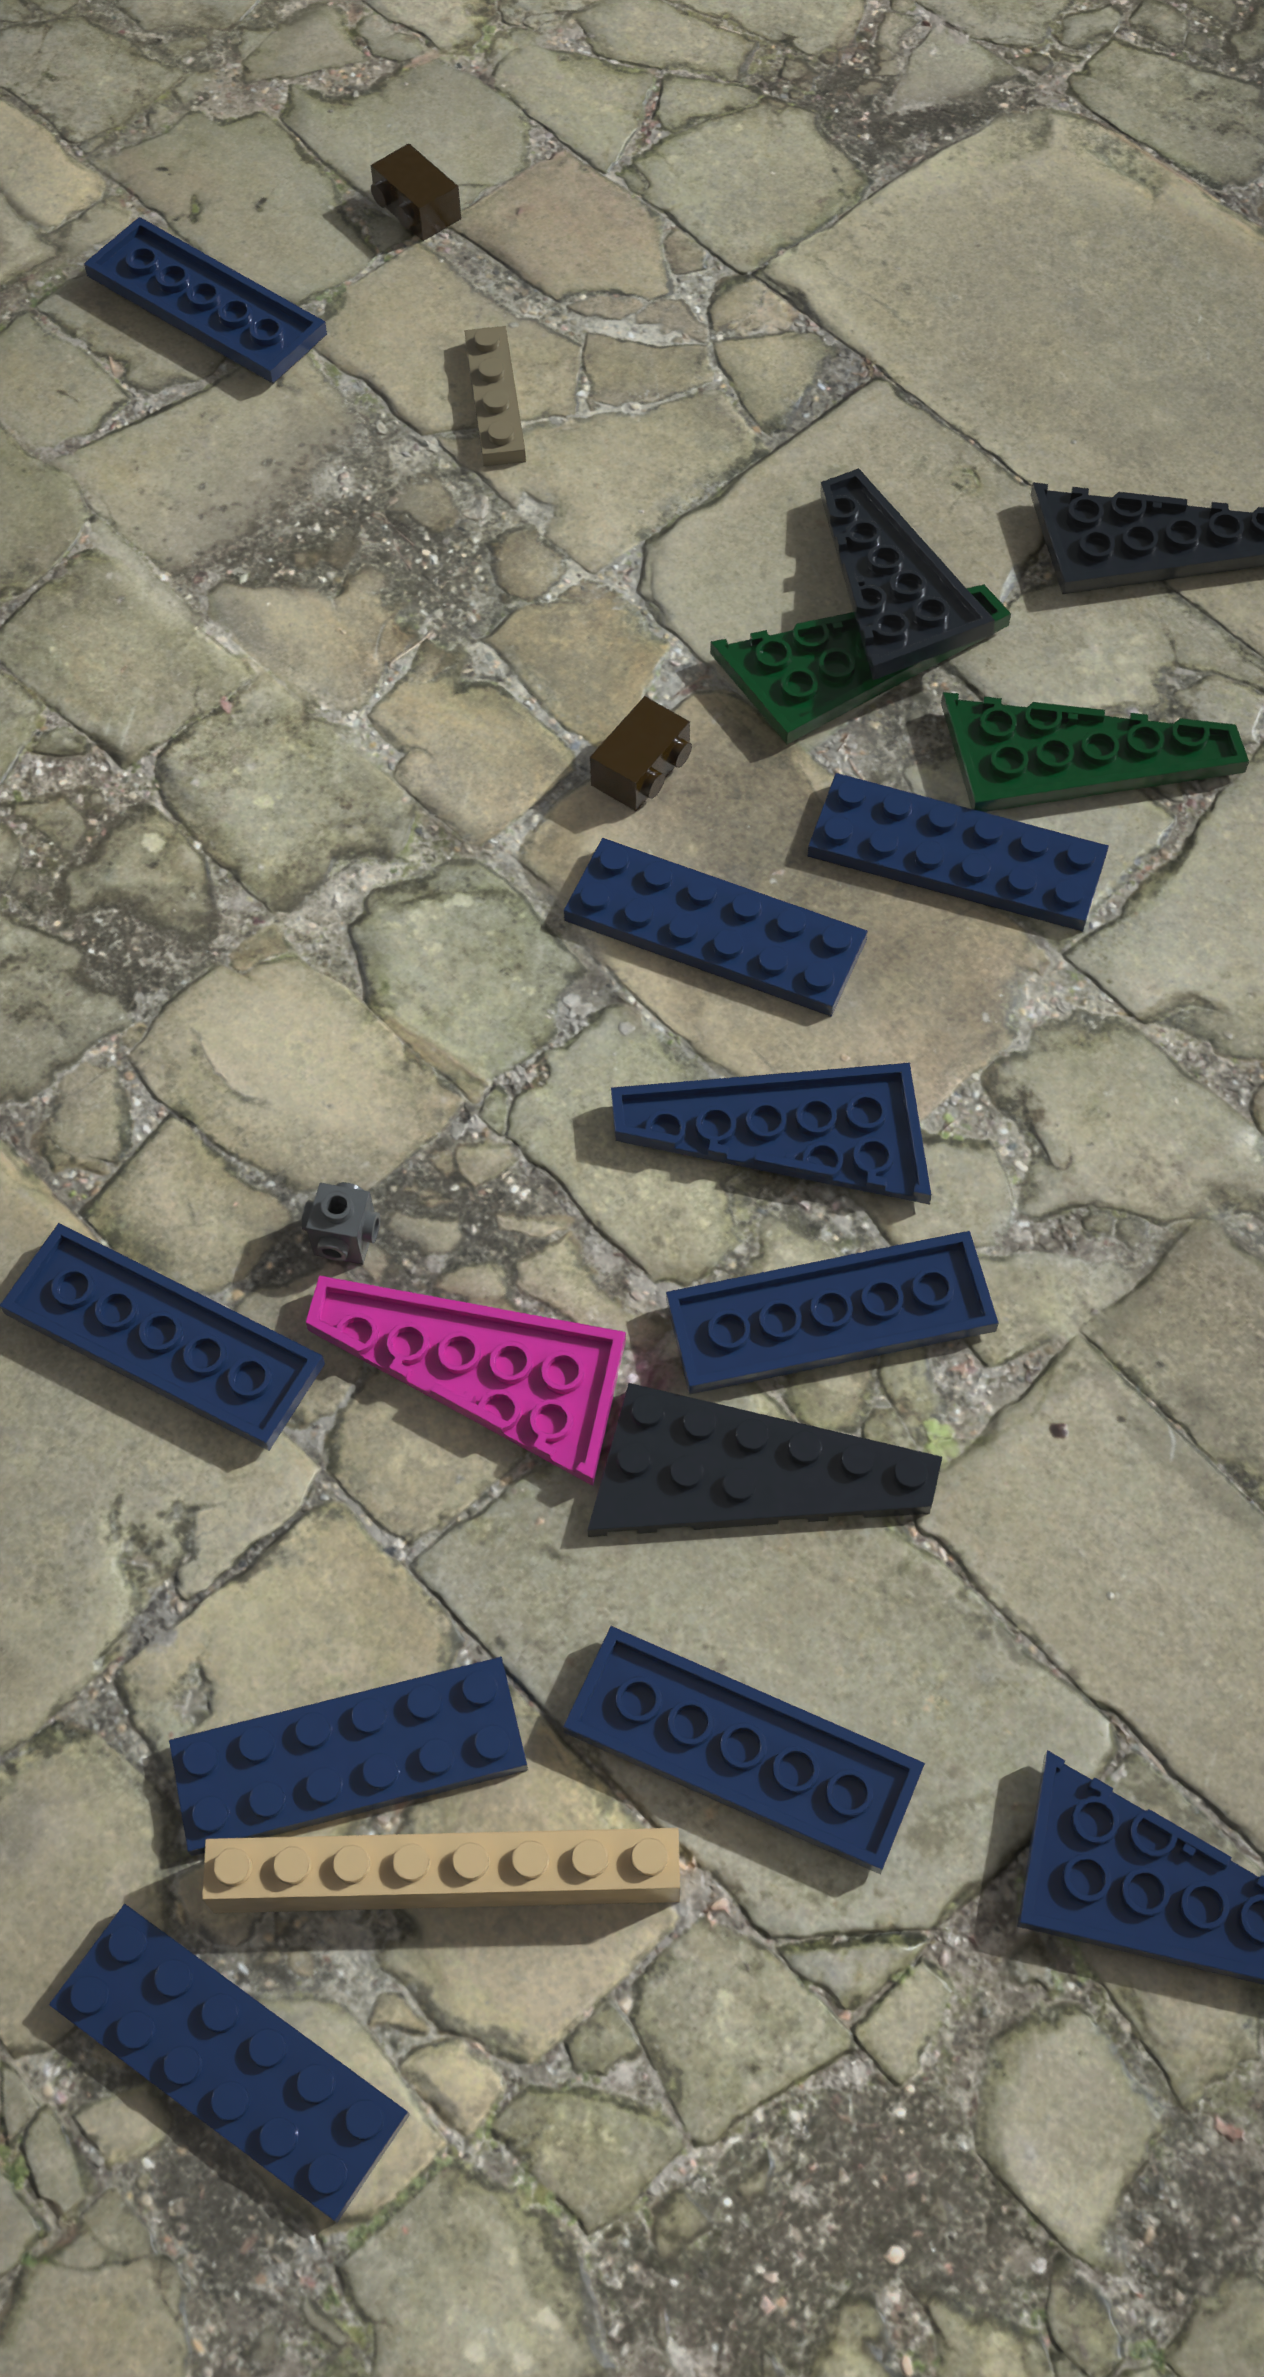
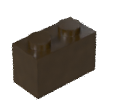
M410 143L370 165L373 182L371 192L376 203L380 207L389 210L405 229H410L422 241L461 220L459 186Z
M644 696L590 756L591 786L632 810L637 811L648 798L653 799L657 796L669 773L675 767H682L689 758L692 750V744L690 743V721Z

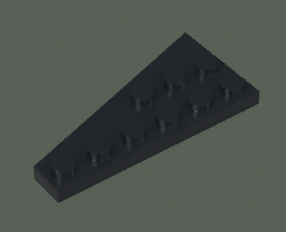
M859 468L821 482V500L873 680L994 634L995 620Z
M1032 483L1030 495L1062 594L1264 566V507H1258L1251 513L1229 510L1228 503L1212 502L1210 508L1187 506L1188 499L1118 492L1113 497L1089 495V488L1072 487L1071 493L1050 491L1048 490V484Z
M628 1383L589 1522L588 1537L607 1536V1532L637 1530V1534L657 1533V1529L692 1527L694 1530L773 1525L779 1524V1520L808 1519V1522L828 1521L829 1517L851 1515L875 1518L930 1514L942 1456Z

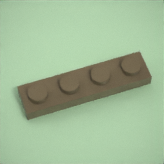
M506 326L464 330L483 466L526 462L524 438Z

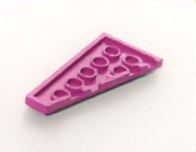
M319 1275L306 1319L308 1331L593 1486L625 1347L626 1332Z

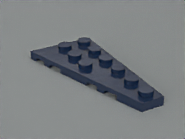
M910 1063L611 1087L615 1141L930 1205L932 1194Z
M1047 1750L1043 1760L1017 1927L1264 1985V1875L1257 1876L1231 1861V1856L1150 1809L1145 1811L1112 1792L1114 1788L1095 1777L1093 1780L1064 1764L1066 1760Z

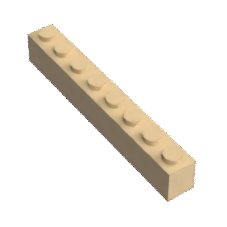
M679 1828L206 1839L202 1900L213 1913L680 1902Z

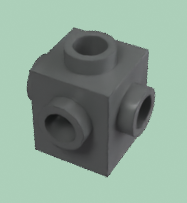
M341 1182L336 1185L319 1183L315 1200H308L306 1202L302 1215V1230L308 1233L313 1254L336 1261L364 1264L369 1244L375 1243L380 1227V1213L374 1211L370 1192L364 1191L361 1187L352 1183Z

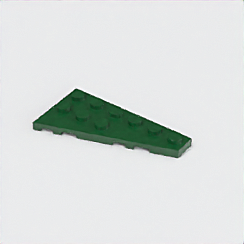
M984 584L967 588L995 620L994 633L1009 626L1011 613ZM854 612L797 623L792 631L768 635L767 630L750 633L749 640L728 644L726 639L711 641L710 654L783 741L789 744L983 639L876 680L872 679Z
M942 693L941 706L972 809L981 812L1241 774L1246 772L1249 764V759L1236 724L1179 718L1175 723L1148 721L1147 714L1131 713L1129 718L1105 716V710L1039 702H1032L1028 707L1003 705L1001 704L1002 698L984 696L983 702L959 700L958 693Z

